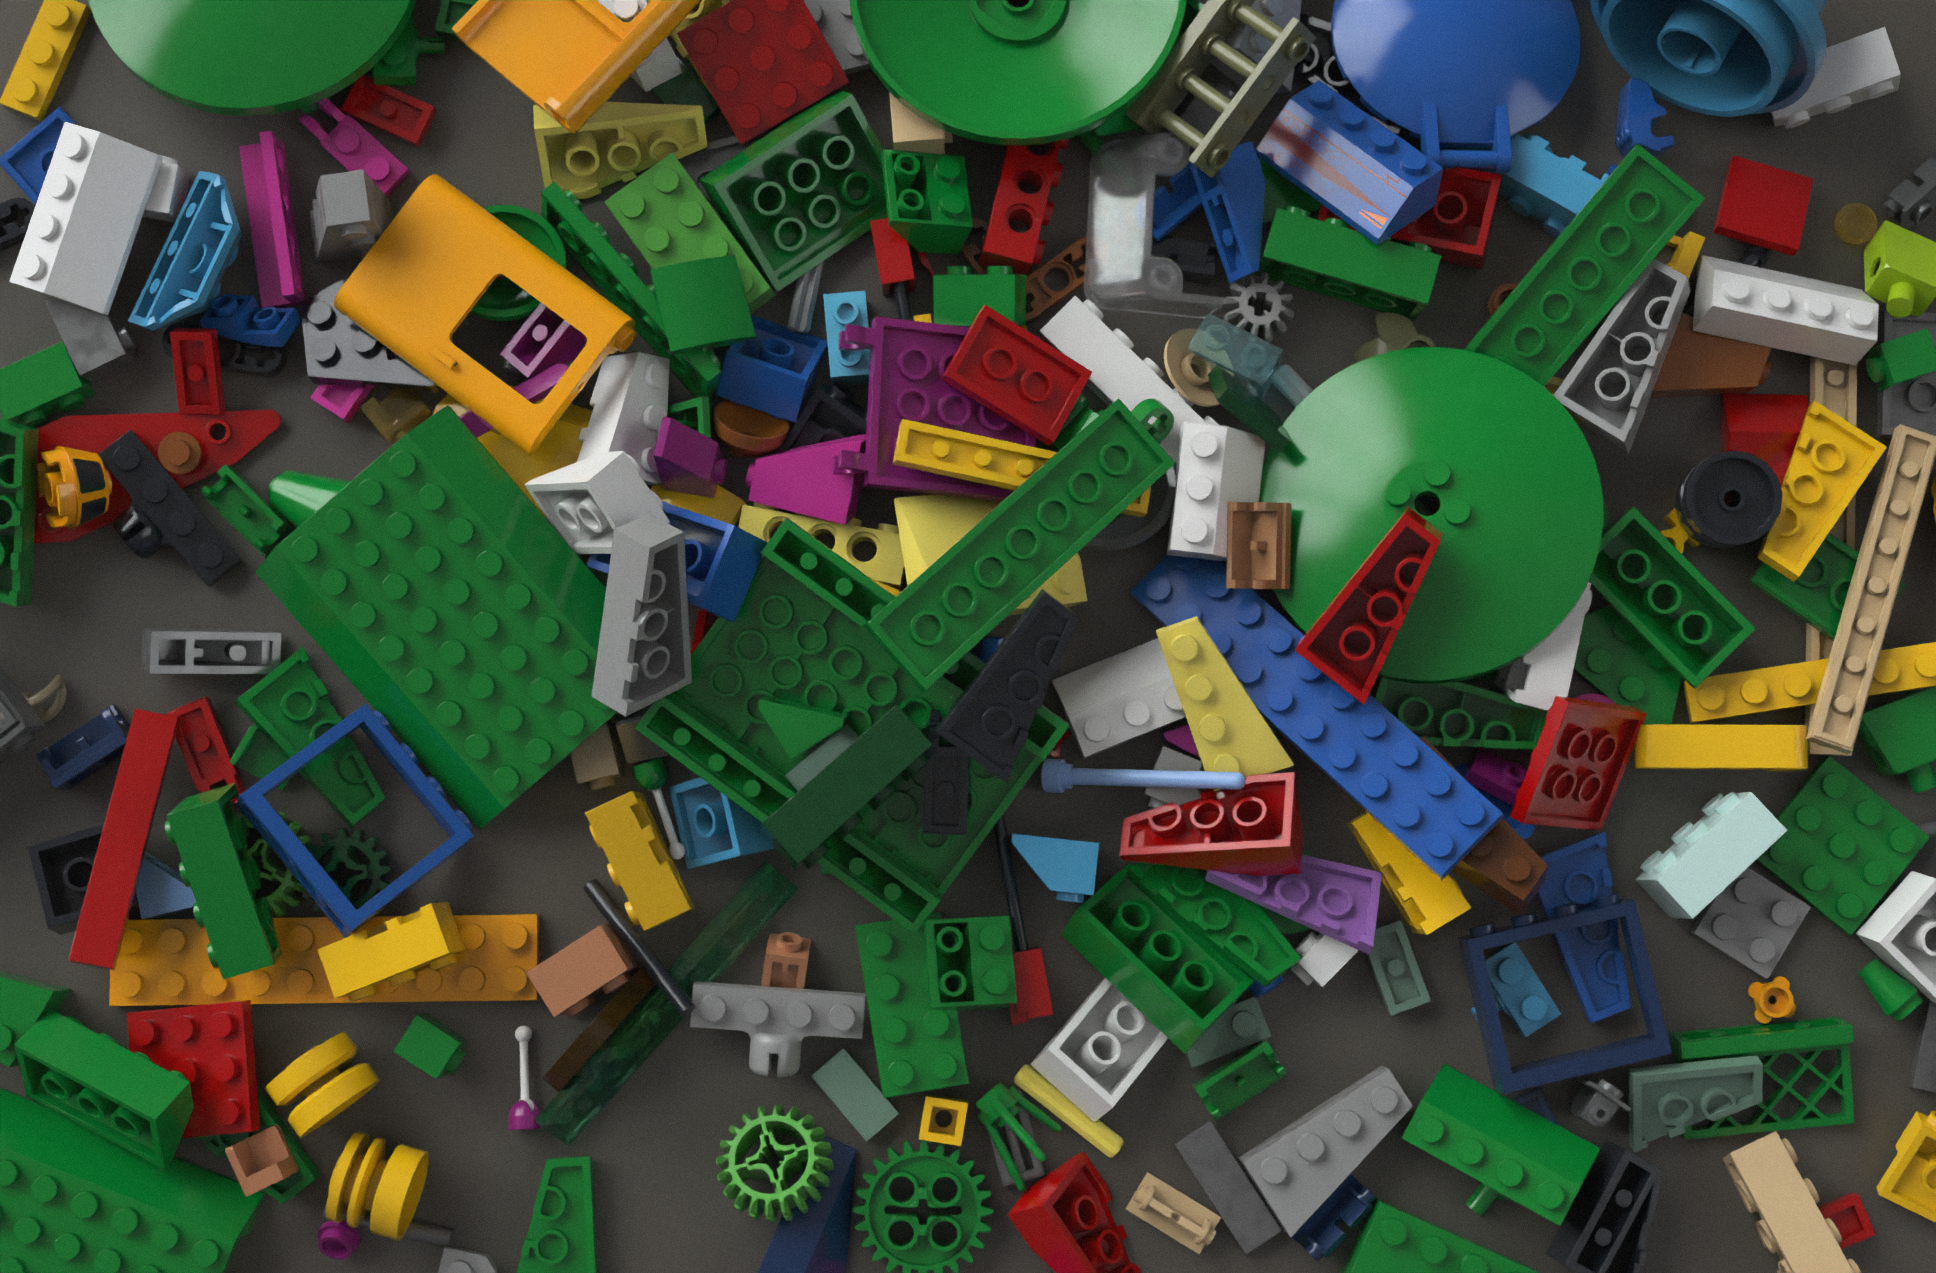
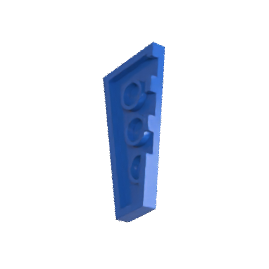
M1605 832L1597 833L1539 856L1548 865L1545 882L1536 893L1545 917L1553 915V907L1568 903H1578L1580 909L1595 905L1593 899L1595 897L1612 894L1611 886H1613L1611 868H1608ZM1618 918L1551 933L1588 1023H1594L1631 1008L1624 956L1620 950Z

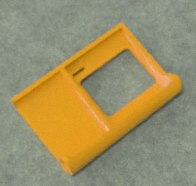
M478 0L451 29L470 50L569 132L576 134L702 0H651L631 22L621 21L597 0Z
M437 174L430 175L418 186L343 284L334 300V307L530 456L578 393L584 388L607 355L613 354L618 350L620 352L627 350L637 334L633 330L635 320ZM499 276H505L587 338V343L583 350L540 404L531 403L452 342L453 333L492 282Z

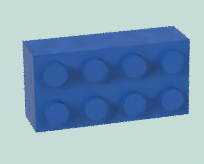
M662 502L664 506L663 511L670 521L669 524L684 532L688 606L735 622L763 555L761 552L768 542L735 525ZM591 554L587 563L588 567L608 575L611 554Z

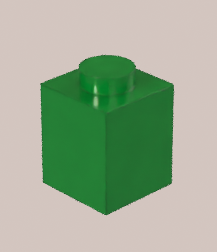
M1928 328L1881 343L1866 353L1868 357L1866 360L1867 372L1871 380L1875 383L1877 382L1880 391L1926 377L1936 372V348Z
M425 1012L416 1015L393 1052L433 1078L439 1079L444 1077L447 1072L453 1075L461 1066L467 1055L462 1049L468 1040Z

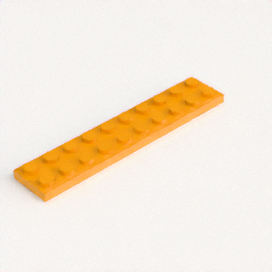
M540 914L453 915L466 949L454 955L456 963L436 971H432L430 965L414 970L415 979L391 987L389 980L373 986L375 994L355 1002H350L348 996L334 998L317 950L344 939V936L328 917L273 918L282 951L275 964L227 979L222 978L219 968L215 969L212 966L207 952V945L210 943L205 927L200 928L196 919L128 920L115 970H110L109 1006L206 1005L251 1000V1004L539 1000L540 994L526 972L540 964ZM375 916L351 935L383 925L386 921L399 916Z

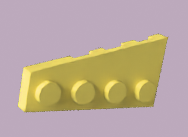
M1197 616L1156 630L1205 771L1239 772L1244 777H1248L1250 775L1269 774L1294 765L1292 758L1282 746L1273 729L1262 716L1250 698L1249 693L1241 681H1239Z

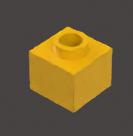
M926 1093L919 1140L961 1146L968 1100ZM946 1110L952 1115V1121L949 1125L941 1126L936 1122L935 1116L939 1111Z

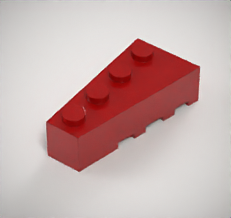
M1407 507L1302 637L1295 651L1362 704H1365L1441 542L1443 533L1410 507Z

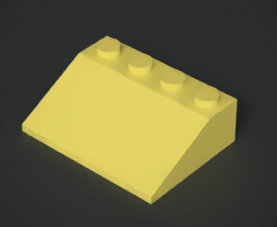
M934 494L895 498L894 505L907 586L997 507L1001 501ZM1078 552L1009 615L1023 614L1042 589L1068 608L1088 601L1081 559Z

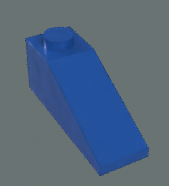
M1247 142L1235 147L1227 164L1220 168L1213 178H1210L1193 163L1189 164L1229 284L1259 271L1265 179L1253 143Z

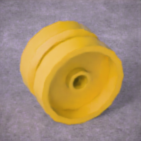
M346 1031L335 1035L302 1054L265 1087V1090L277 1106H287L303 1096L306 1097L305 1100L291 1111L287 1120L299 1138L305 1137L336 1117L381 1081L369 1063H359L343 1073L340 1072L342 1068L354 1059L358 1050Z

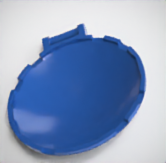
M1335 0L1331 17V41L1336 63L1344 80L1349 79L1353 87L1361 95L1359 101L1385 123L1389 119L1397 125L1410 130V136L1420 139L1421 153L1441 167L1493 168L1495 173H1509L1512 163L1511 139L1515 137L1516 133L1527 129L1533 124L1537 126L1557 108L1568 91L1579 64L1581 50L1580 30L1571 0ZM1439 146L1492 147V151L1439 150Z

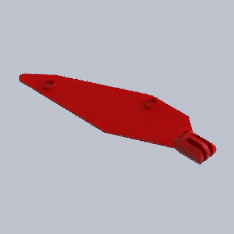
M274 410L223 411L220 415L179 414V412L64 416L37 429L39 430L38 463L46 462L42 459L41 452L55 450L57 446L99 454L129 430H132L161 464L158 455L161 441L170 433L186 432L193 435L202 447L200 464L196 469L186 474L172 473L164 468L180 488L184 489L217 473L224 464L232 466L238 463L280 427L281 416ZM219 425H223L226 428V435L221 440H217L214 436V430ZM104 465L112 481V493L109 495L108 510L105 514L72 530L67 526L58 528L50 526L45 516L47 513L53 512L45 496L39 497L37 486L34 543L72 542L114 522L117 516L130 507L132 503L131 496Z

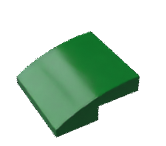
M735 255L693 260L650 270L672 355L712 345L716 349L756 338Z

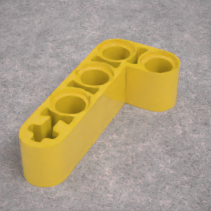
M1641 725L1635 744V768L1804 771L1808 769V740H1806L1808 726Z

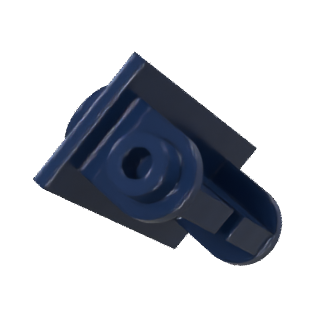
M1350 1173L1297 1230L1292 1238L1317 1262L1323 1256L1328 1258L1347 1237L1337 1226L1344 1221L1354 1229L1374 1209L1371 1204L1377 1198Z

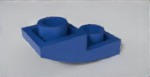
M224 294L213 300L211 307L199 322L202 328H216L218 335L232 340L260 346L283 347L302 320L296 308H260L254 295Z

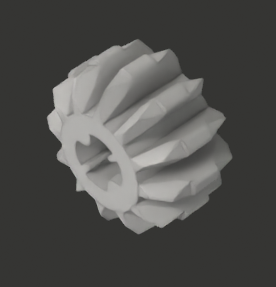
M1265 272L1261 274L1258 283L1255 282L1252 275L1243 278L1244 286L1236 282L1232 283L1229 290L1233 296L1225 297L1222 303L1225 308L1232 310L1224 315V322L1228 324L1238 322L1232 334L1238 337L1244 330L1248 331L1247 342L1249 344L1255 343L1258 333L1261 334L1265 343H1270L1273 340L1272 330L1283 335L1287 327L1282 320H1291L1294 315L1293 310L1285 307L1293 300L1292 294H1278L1284 282L1279 279L1273 286L1268 285L1269 274ZM1254 301L1262 302V309L1264 310L1262 316L1254 315V308L1252 307Z

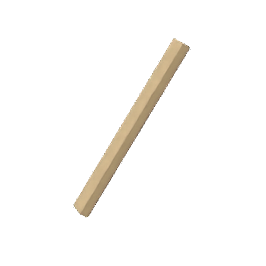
M1902 424L1894 428L1806 740L1845 754L1853 751L1936 456V436Z

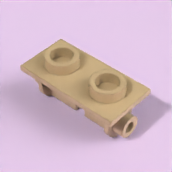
M1149 1172L1146 1173L1125 1208L1199 1255L1205 1244L1208 1246L1216 1234L1215 1227L1221 1219V1216Z

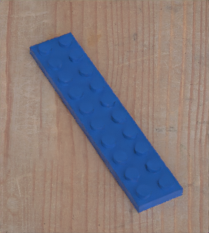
M1167 555L1130 592L1132 597L1165 627L1197 616L1239 681H1241L1249 693L1250 698L1262 716L1437 877L1443 880L1504 818L1503 813L1374 697L1369 694L1365 704H1362L1297 653L1295 648L1304 635L1253 589L1226 588L1227 566L1224 563L1216 560Z

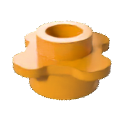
M1776 976L1772 982L1764 984L1753 982L1749 986L1748 995L1754 1000L1756 1007L1754 1017L1758 1022L1767 1024L1772 1018H1790L1795 1014L1796 1005L1793 995L1789 990L1790 982L1785 977ZM1770 996L1775 997L1776 1001L1774 1004L1769 1003L1768 999Z

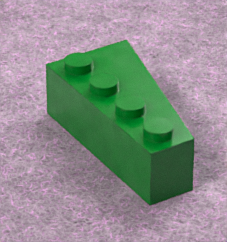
M0 418V602L20 607L32 604L37 489L36 465L38 463L39 430Z
M1377 677L1370 693L1372 697L1419 739L1425 736L1432 745L1534 750L1546 723L1548 712L1544 709L1514 702L1506 694L1461 681L1441 684H1415Z

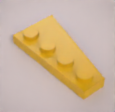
M1813 400L1808 407L1781 486L1783 494L1781 512L1772 528L1766 532L1757 558L1794 582L1810 562L1887 447Z

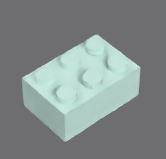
M1731 792L1725 796L1719 793L1702 808L1705 815L1694 825L1688 822L1673 834L1671 839L1674 844L1663 854L1660 851L1655 852L1640 866L1644 872L1635 879L1636 882L1670 918L1693 919L1787 831L1752 792Z

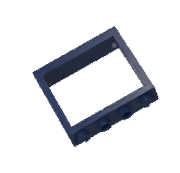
M1619 893L1607 896L1601 895L1593 898L1595 905L1579 909L1578 903L1563 904L1553 907V915L1537 918L1536 912L1521 914V916L1517 915L1510 918L1512 925L1495 928L1494 922L1483 923L1469 928L1470 935L1458 937L1494 1089L1505 1094L1672 1054L1635 900L1620 899ZM1619 918L1647 1034L1511 1067L1483 950Z

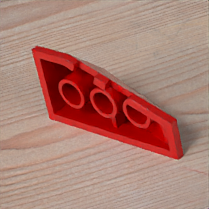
M1085 1152L1078 1153L1031 1185L1007 1214L1029 1247L1056 1273H1141L1138 1265L1130 1263L1122 1240L1127 1238L1126 1232L1122 1224L1116 1226L1107 1202L1113 1200L1109 1188Z

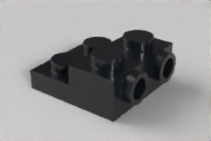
M836 382L832 386L825 383L817 387L779 451L861 434L866 435L867 409L865 410L853 402L855 394L849 388Z

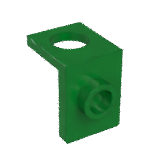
M251 725L229 762L262 779L286 762L287 759L259 728ZM290 778L277 788L284 790Z

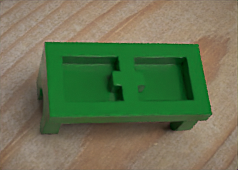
M224 464L217 471L220 480L212 487L204 486L202 494L264 558H267L273 549L296 528L271 507L270 502L237 470Z
M1261 1040L1205 1075L1191 1086L1216 1122L1285 1077L1287 1072L1275 1057L1268 1041Z

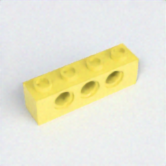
M754 502L753 506H742L738 526L742 530L769 542L772 531L779 527L785 518L788 517L813 537L822 533L833 536L835 545L832 551L866 576L892 588L902 589L905 567L898 526L879 523L878 529L861 527L862 520L852 518L850 522L844 525L796 512L795 514L778 511L779 508ZM861 541H869L877 547V552L873 559L862 562L853 556L854 547Z

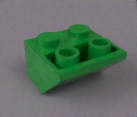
M883 149L881 158L889 226L918 252L959 255L973 228L964 156Z
M1010 916L923 921L930 1009L952 1011L1004 1009L1017 1003Z

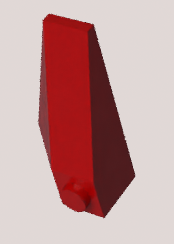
M1466 168L1445 169V172H1442L1436 206L1393 234L1391 241L1407 245L1408 242L1422 243L1431 247L1432 253L1442 256L1440 262L1483 270L1493 230L1502 175ZM1321 204L1317 220L1324 222L1328 218L1342 220Z
M1291 772L1250 775L1245 777L1246 782L1241 789H1225L1216 793L1214 789L1200 792L1201 798L1181 805L1171 802L1124 818L1119 856L1121 860L1254 876L1301 874L1303 832L1296 774Z

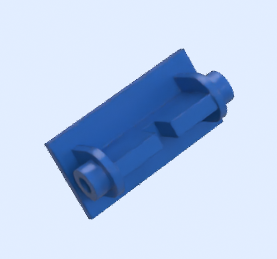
M1191 162L1187 163L1183 169L1168 180L1174 190L1172 193L1169 194L1167 189L1161 185L1147 198L1138 203L1139 208L1134 211L1138 219L1136 224L1157 241L1172 232L1177 225L1198 208L1203 207L1189 165Z

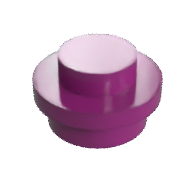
M344 1220L339 1223L327 1221L320 1226L317 1233L319 1250L325 1256L335 1260L349 1258L351 1253H354L361 1243L359 1232L355 1228L349 1227Z

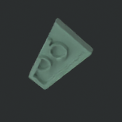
M1756 1055L1628 1068L1629 1107H1631L1629 1111V1145L1632 1151L1635 1153L1648 1148L1647 1142L1668 1134L1670 1138L1683 1134L1685 1133V1127L1707 1118L1716 1121L1761 1103L1763 1100V1063Z

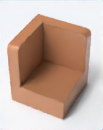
M279 1125L269 1127L225 1149L246 1197L300 1171Z

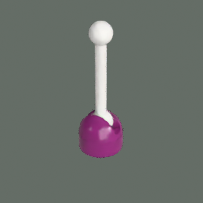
M523 1025L515 1031V1037L519 1041L521 1099L514 1103L509 1111L508 1130L543 1129L541 1107L529 1099L528 1041L532 1037V1031L528 1026Z

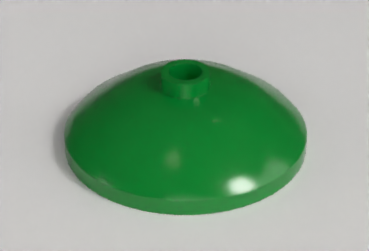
M514 205L483 207L566 269V255L562 240L555 228L542 216L529 209ZM497 277L469 313L487 320H516L531 315L540 302L510 279L501 280Z

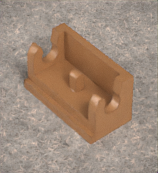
M1228 502L1226 588L1290 589L1292 503Z

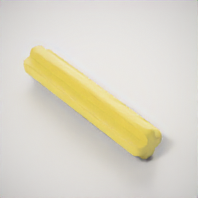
M1025 1064L1016 1074L1014 1082L1017 1086L1107 1157L1113 1158L1124 1144L1122 1137L1099 1119L1093 1122L1033 1067Z

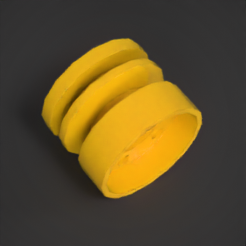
M359 1131L353 1133L343 1153L340 1155L330 1179L325 1215L327 1220L339 1223L347 1214V1225L356 1228L360 1225L367 1212L370 1211V1231L372 1234L396 1241L401 1240L410 1226L421 1198L429 1167V1152L400 1144L387 1161L385 1160V1139L378 1137L370 1145L369 1134Z

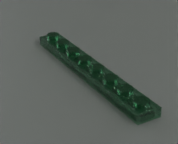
M767 861L758 868L668 969L669 973L691 1001L693 983L695 981L715 983L798 890L786 876ZM657 984L651 988L535 1118L543 1130L570 1146L684 1018L681 1017Z

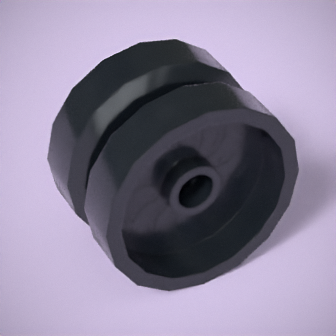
M1727 451L1710 456L1685 474L1677 488L1675 509L1680 525L1693 540L1709 548L1730 549L1755 541L1772 528L1781 512L1783 494L1777 475L1765 461L1751 453ZM1726 493L1732 496L1733 500L1729 504L1734 507H1729L1725 504L1724 495Z

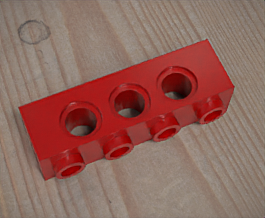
M1070 138L1046 144H1037L1045 150L1046 154L1044 155L1031 153L1027 145L1006 146L978 265L986 267L1013 266V274L1026 275L1027 277L1031 265L1040 264L1045 241L1038 239L1041 225L1049 226L1054 208V202L1048 201L1050 187L1058 188L1064 165L1057 162L1059 149L1067 150ZM1018 183H1031L1037 192L1034 194L1024 193L1018 187ZM1019 220L1027 226L1028 231L1024 233L1016 232L1011 229L1008 222Z

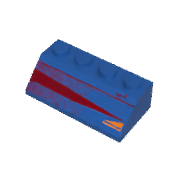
M1320 80L1289 99L1256 148L1257 157L1376 245L1436 206L1443 168Z

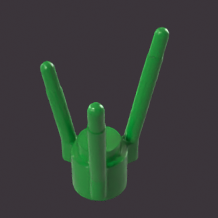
M1000 1081L975 1103L981 1111L977 1118L986 1127L1018 1190L1024 1191L1026 1185L994 1121L1000 1128L1007 1123L1040 1162L1046 1160V1155L1015 1119L1014 1116L1020 1111L1015 1103L1054 1132L1059 1133L1062 1128L1047 1114L1025 1099L1013 1085L1007 1089Z

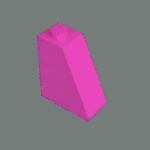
M861 434L770 452L756 459L755 463L752 462L747 472L746 487L750 488L748 501L846 525L852 518L856 517L864 474H832L833 457L839 456L840 450L865 453L866 435Z

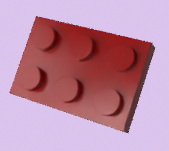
M984 305L976 315L941 379L1050 446L1056 440L1092 371L987 305Z

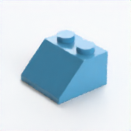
M701 777L669 787L681 844L685 847L684 858L687 870L775 849L761 832V821Z
M1021 834L1011 835L1010 844L1046 889L1057 891L1056 900L1083 903L1084 894L1094 895L1099 843Z

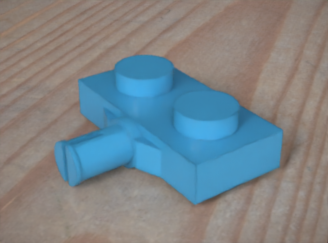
M1516 942L1505 944L1485 957L1497 1012L1501 1011L1507 1015L1521 1036H1529L1561 1015ZM1472 1007L1470 1011L1472 1015H1476L1475 1007Z

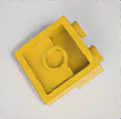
M1916 1111L1895 1144L1898 1153L1876 1189L1879 1196L1936 1223V1111H1931L1929 1116Z

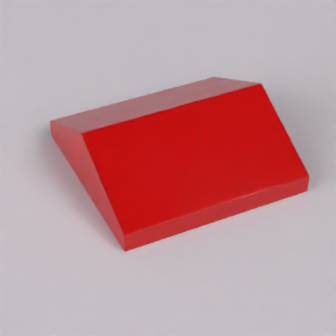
M1722 394L1721 453L1727 451L1751 453L1765 461L1770 468L1791 458L1809 407L1807 395Z

